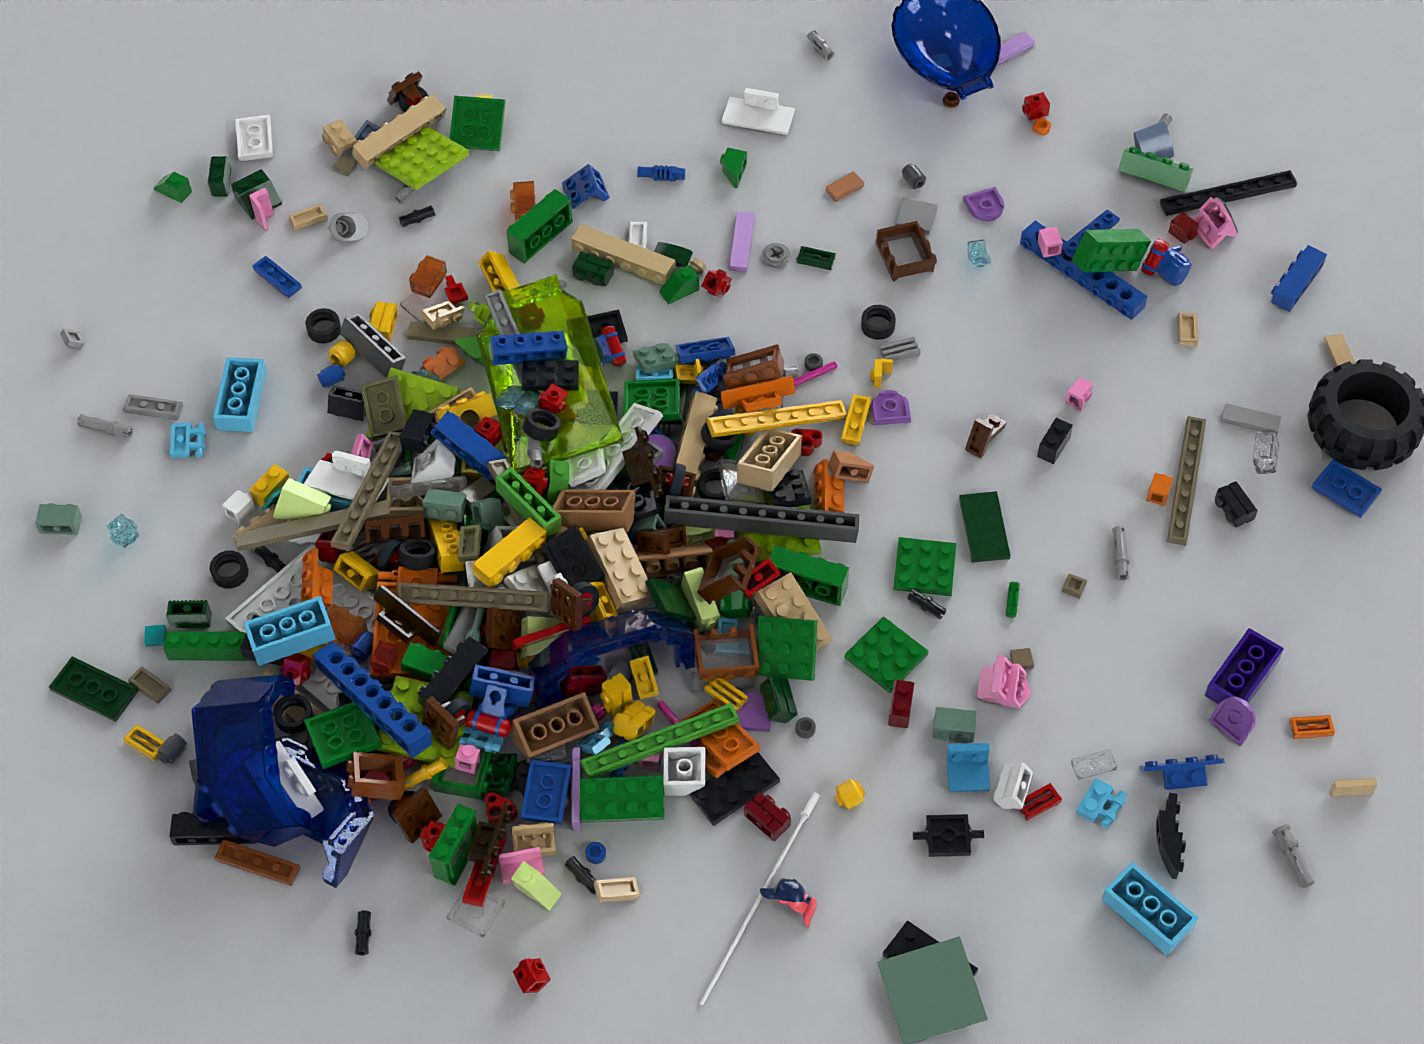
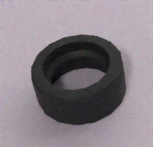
M872 305L863 311L861 329L866 336L875 340H881L893 334L896 317L892 309L884 305ZM873 317H883L889 321V324L885 327L877 328L871 326L868 320Z
M326 308L316 309L306 318V329L311 340L324 344L332 342L340 335L341 324L339 316L335 311ZM328 320L334 323L327 331H316L313 329V326L320 321Z
M535 408L527 412L522 428L534 440L549 442L557 437L561 421L551 411ZM536 423L544 424L547 427L540 426Z
M717 413L709 416V418L726 415L722 413ZM706 422L701 429L704 443L716 451H725L731 448L738 438V434L730 435L728 440L712 438Z
M719 468L705 471L698 480L700 498L729 501L734 493V481L731 474ZM719 480L727 484V489L722 493L713 494L705 490V485L710 481Z
M416 538L404 541L400 545L399 562L403 567L420 571L429 569L436 564L437 547L431 541Z
M233 550L220 552L210 562L209 570L214 582L219 587L225 589L238 587L248 577L249 569L244 556L239 552ZM235 562L240 564V570L233 576L223 577L218 574L219 568L226 563Z
M300 694L283 696L276 702L273 709V716L277 727L287 734L305 731L307 728L304 720L314 716L309 700ZM295 705L305 709L303 718L296 722H285L281 717L284 710L288 707Z

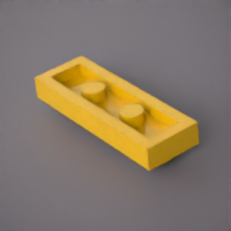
M853 394L841 443L855 446L860 445L871 404V397Z

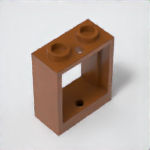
M353 752L352 759L347 761L346 768L347 772L350 773L347 786L351 788V796L401 800L405 788L403 756ZM360 770L390 772L391 781L360 778Z

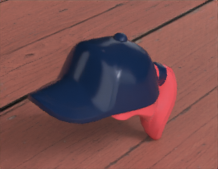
M782 878L775 888H760V893L763 897L778 899L779 903L787 904L795 912L803 914L804 924L810 927V920L816 910L817 902L815 898L805 893L803 886L796 879Z

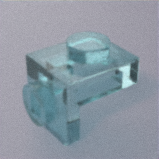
M984 239L967 243L968 259L973 266L983 267L986 264H991V257L986 251V241Z

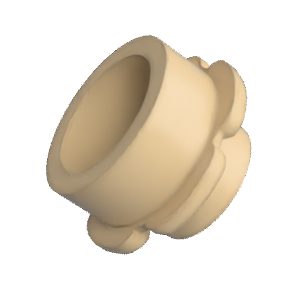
M696 257L693 261H690L691 267L697 274L699 272L704 273L703 270L706 265L703 261Z

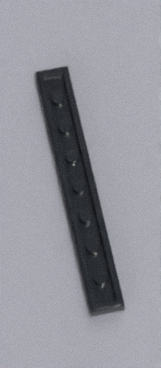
M1291 170L1163 198L1160 199V205L1165 215L1168 216L1199 209L1210 197L1213 199L1217 197L1226 203L1297 186V181Z

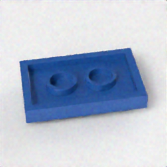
M730 337L675 345L681 364L684 363L686 365L693 364L695 359L709 362L714 358L727 359L735 355V348Z
M1334 459L1311 487L1360 518L1382 491L1380 487Z
M537 760L530 761L520 816L521 820L562 825L572 765Z

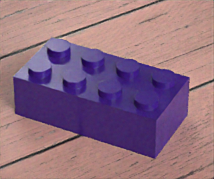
M1248 628L1209 682L1204 696L1217 704L1229 697L1241 698L1249 704L1279 662L1284 648Z

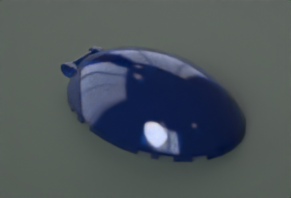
M902 0L899 7L896 6L891 23L892 36L896 48L908 66L920 77L934 86L956 91L961 100L984 89L994 88L990 76L999 61L1001 37L992 13L981 0Z

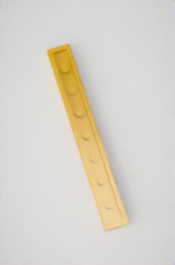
M842 400L711 417L706 420V423L713 438L842 420L847 418V412Z

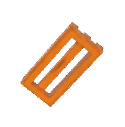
M1331 715L1293 717L1289 720L1292 726L1293 739L1329 737L1335 734ZM1320 722H1327V723H1328V724H1309V725L1297 726V724H1305V723H1320Z

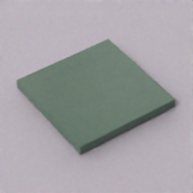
M960 936L878 961L903 1044L917 1043L988 1020Z

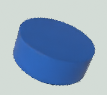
M599 842L590 843L585 849L586 859L592 864L602 863L606 858L605 846Z

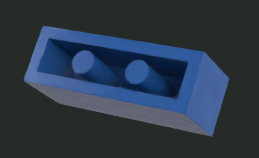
M475 664L469 695L484 698L487 686L492 684L507 689L505 703L529 708L535 677ZM492 691L490 697L494 701H500L501 694L498 691Z

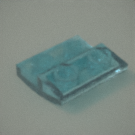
M509 386L496 399V405L505 409L514 408L515 414L526 416L529 410L539 408L540 401H538L541 392L522 391V386Z

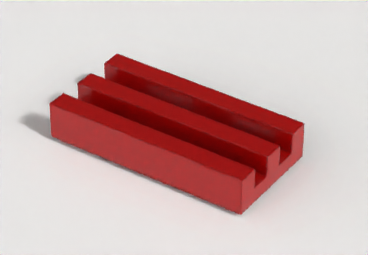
M1051 783L1026 796L1024 804L1051 791L1050 794L1025 807L1023 805L1020 812L1025 815L1027 821L1061 803L1062 798Z

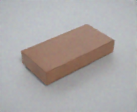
M853 171L826 186V192L835 201H838L863 187L864 182Z

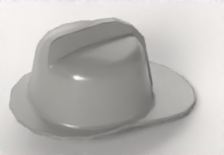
M338 213L332 217L328 230H330L332 236L340 241H355L366 236L368 222L360 213Z

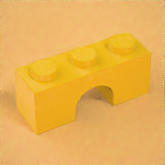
M484 390L475 393L471 399L467 400V397L456 400L457 404L442 405L438 407L439 411L435 412L438 422L447 411L454 413L460 419L464 411L473 410L479 421H482L485 416L490 418L498 415L491 394L489 392L485 393Z

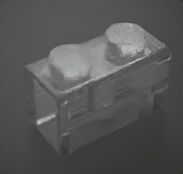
M1275 430L1256 432L1253 463L1257 474L1276 472L1279 441Z

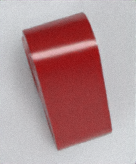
M797 428L791 431V433L802 435V456L811 455L814 448L822 445L823 435L819 430Z
M488 793L485 797L488 822L497 825L500 815L491 817L490 814L495 811L501 812L504 802L509 803V810H512L511 821L515 820L518 816L516 805L497 793Z

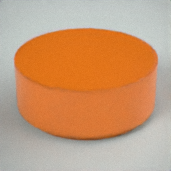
M1037 119L1034 121L1033 131L1038 135H1046L1050 131L1051 124L1047 119Z

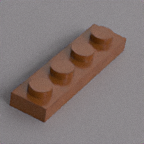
M224 839L214 857L218 862L289 886L293 885L300 870L299 864Z

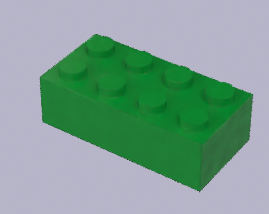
M554 189L546 194L526 214H523L518 221L510 225L506 230L509 253L525 264L573 222L571 199Z
M1139 229L1085 230L1072 261L1083 272L1137 271L1151 240Z
M773 547L769 558L781 573L780 578L791 572L806 597L841 606L848 588L849 567L841 563L826 561L823 558L812 557L803 552L791 551L786 547Z
M663 776L580 779L581 822L665 820Z

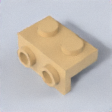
M341 119L322 126V139L325 144L330 146L331 152L334 155L336 154L338 158L343 155L342 151L352 148L357 142Z
M446 301L422 310L420 315L435 330L453 322H459L463 317L465 307L455 308L450 301Z
M553 823L519 824L512 827L513 852L540 847L541 856L556 855Z

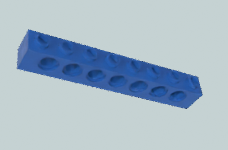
M1036 220L1022 231L1020 244L1024 248L1035 253L1039 258H1042L1052 267L1064 273L1065 276L1073 279L1081 287L1089 290L1094 296L1105 301L1122 315L1132 320L1145 308L1148 296L1113 272H1083L1072 261V258L1064 252H1061L1060 255L1044 258L1037 241L1039 230L1046 227Z
M330 642L313 654L316 668L411 758H414L432 745L430 729L426 725H422L415 714H410L402 702L398 703L390 691H385L377 679L373 680L365 668L361 669L353 657L347 656L341 646L338 647L335 643Z

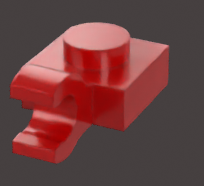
M452 274L446 276L447 287L445 288V293L449 301L455 305L468 300V295L462 283L456 284Z

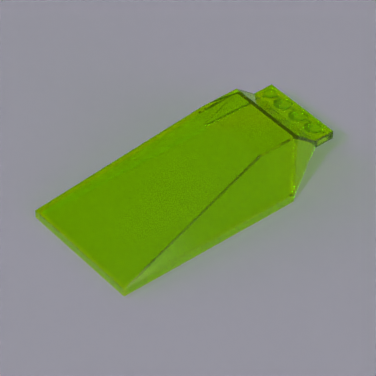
M557 274L502 292L520 334L563 331L568 347L565 360H579V391H568L567 405L562 413L559 412L557 414L561 421L557 437L549 442L539 441L540 447L543 450V465L540 468L547 467L550 460L565 461L623 442L624 439L583 301L561 289ZM490 313L480 333L476 336L510 464L519 475L525 474L526 467H532L527 453L529 448L527 434L522 427L527 412L531 409L539 408L540 401H538V398L542 391H522V386L512 364H492L489 352L490 336L500 334ZM536 423L540 426L547 427L544 424Z

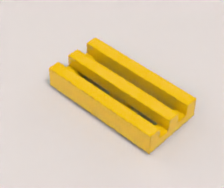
M717 678L704 687L706 693L723 705L731 702L713 690V687L725 697L735 702L737 705L735 706L733 703L732 705L736 712L748 700L747 695L723 678Z
M136 724L123 738L124 742L156 762L159 755L157 753L159 747L157 748L135 734V732L141 733L158 744L159 747L164 741ZM131 737L134 738L135 740H137V741L140 742L141 744L145 745L146 747H148L149 749H151L152 751H154V753H152L151 751L147 750L146 748H144L143 746H141L140 744L136 743L135 741H133V740L130 739V738H131Z

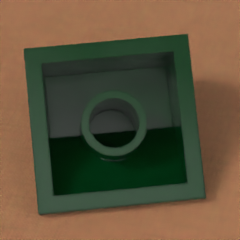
M262 169L231 184L235 199L251 220L255 218L249 197L250 194L265 187L269 194L272 209L282 204L271 180Z

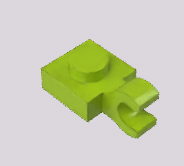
M471 301L468 309L476 313L474 319L484 327L491 329L494 320L487 304L482 303L481 305L478 302L473 303Z

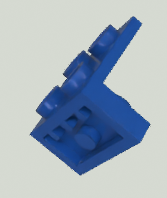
M589 163L562 182L566 196L571 199V208L573 209L593 195L596 198H601L603 201L610 198L600 172Z

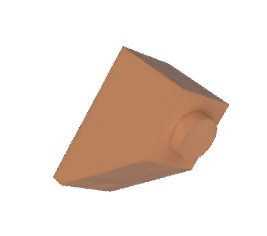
M833 450L828 468L834 478L868 483L874 465L850 452Z

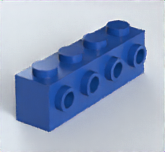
M1307 245L1304 251L1300 250L1296 257V262L1292 261L1288 268V273H1284L1280 278V284H1276L1273 287L1271 303L1290 312L1324 266L1327 254L1310 245Z
M563 331L490 336L489 352L493 365L517 364L530 360H565L568 350Z
M450 411L443 415L430 432L432 436L489 481L493 477L487 468L488 462L508 459L502 451L493 447L487 439L478 435L472 427L463 423L457 415Z

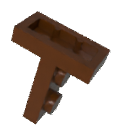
M993 414L988 415L984 420L978 417L974 421L965 450L982 458L988 443L1005 428L1007 422Z
M676 525L653 532L645 530L636 531L637 551L666 555L670 553L671 548L686 545V525Z

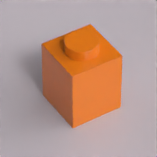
M1154 473L1146 501L1165 506L1173 477Z

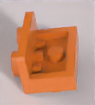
M444 346L437 351L438 355L432 358L430 356L422 362L424 365L420 370H425L431 380L439 382L464 365L465 362L453 346H450L448 349Z

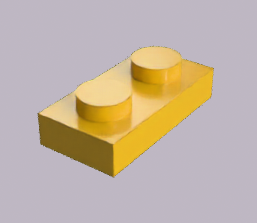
M649 656L629 661L639 699L642 700L659 695Z

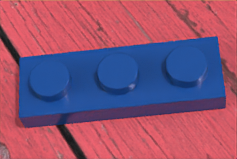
M264 256L252 265L256 273L287 298H290L302 289L301 283L267 256Z

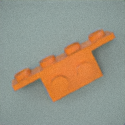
M786 376L721 391L722 407L726 410L742 406L746 413L756 412L764 408L773 409L777 405H782L781 397L795 394L793 377Z
M823 459L815 465L813 470L815 510L844 513V480L828 475V460Z
M314 547L305 553L302 558L301 602L321 596L324 607L328 608L332 605L333 571L317 565L318 549Z

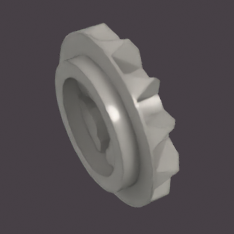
M769 244L762 251L763 261L767 262L768 266H784V263L789 261L790 251L783 244Z

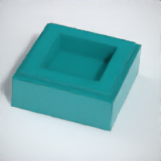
M145 626V646L164 645L166 626Z

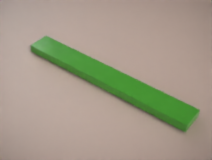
M732 703L605 750L597 755L580 760L586 777L595 778L664 752V748H674L740 722V719Z

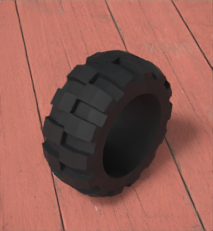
M1359 359L1353 365L1348 361L1333 368V371L1326 373L1317 383L1307 414L1309 428L1311 432H1314V440L1321 450L1326 447L1329 451V456L1341 464L1345 460L1347 463L1352 464L1351 468L1365 470L1367 467H1374L1375 471L1392 467L1393 463L1397 465L1409 458L1413 451L1418 448L1424 435V394L1421 388H1415V380L1406 372L1403 374L1395 370L1396 366L1383 362L1382 365L1375 364L1373 359ZM1348 400H1366L1376 403L1393 416L1397 426L1388 430H1370L1360 427L1351 422L1342 413L1338 404Z

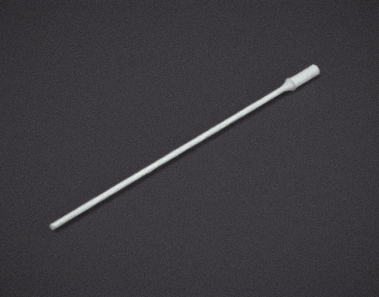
M812 793L805 808L800 813V821L763 888H768L803 822L810 818V814L820 797L818 793ZM761 893L757 897L700 1001V1006L704 1005L763 897Z

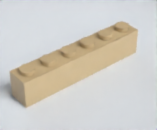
M434 94L429 97L426 96L417 105L410 106L405 113L398 114L389 123H384L376 132L372 131L364 140L357 141L353 145L352 155L366 170L375 164L374 160L379 159L382 154L406 141L408 137L418 133L422 128L430 127L444 118L446 108Z
M580 224L571 237L572 250L580 253L581 251L614 262L615 267L636 274L641 278L649 279L657 284L664 285L676 271L674 259Z
M696 391L691 398L673 468L676 463L685 465L687 472L696 474L695 481L698 480L701 472L698 470L699 464L702 465L705 457L703 449L707 447L702 440L701 429L709 416L716 414L718 409L716 397ZM696 487L693 488L692 498L695 494Z

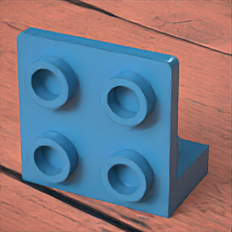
M989 743L948 744L946 762L949 792L990 791L988 768Z

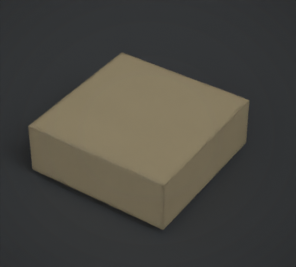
M341 155L333 165V171L349 176L357 166V161Z
M1068 574L1062 592L1080 599L1087 580Z
M1030 648L1010 651L1012 664H1020L1024 670L1034 668Z

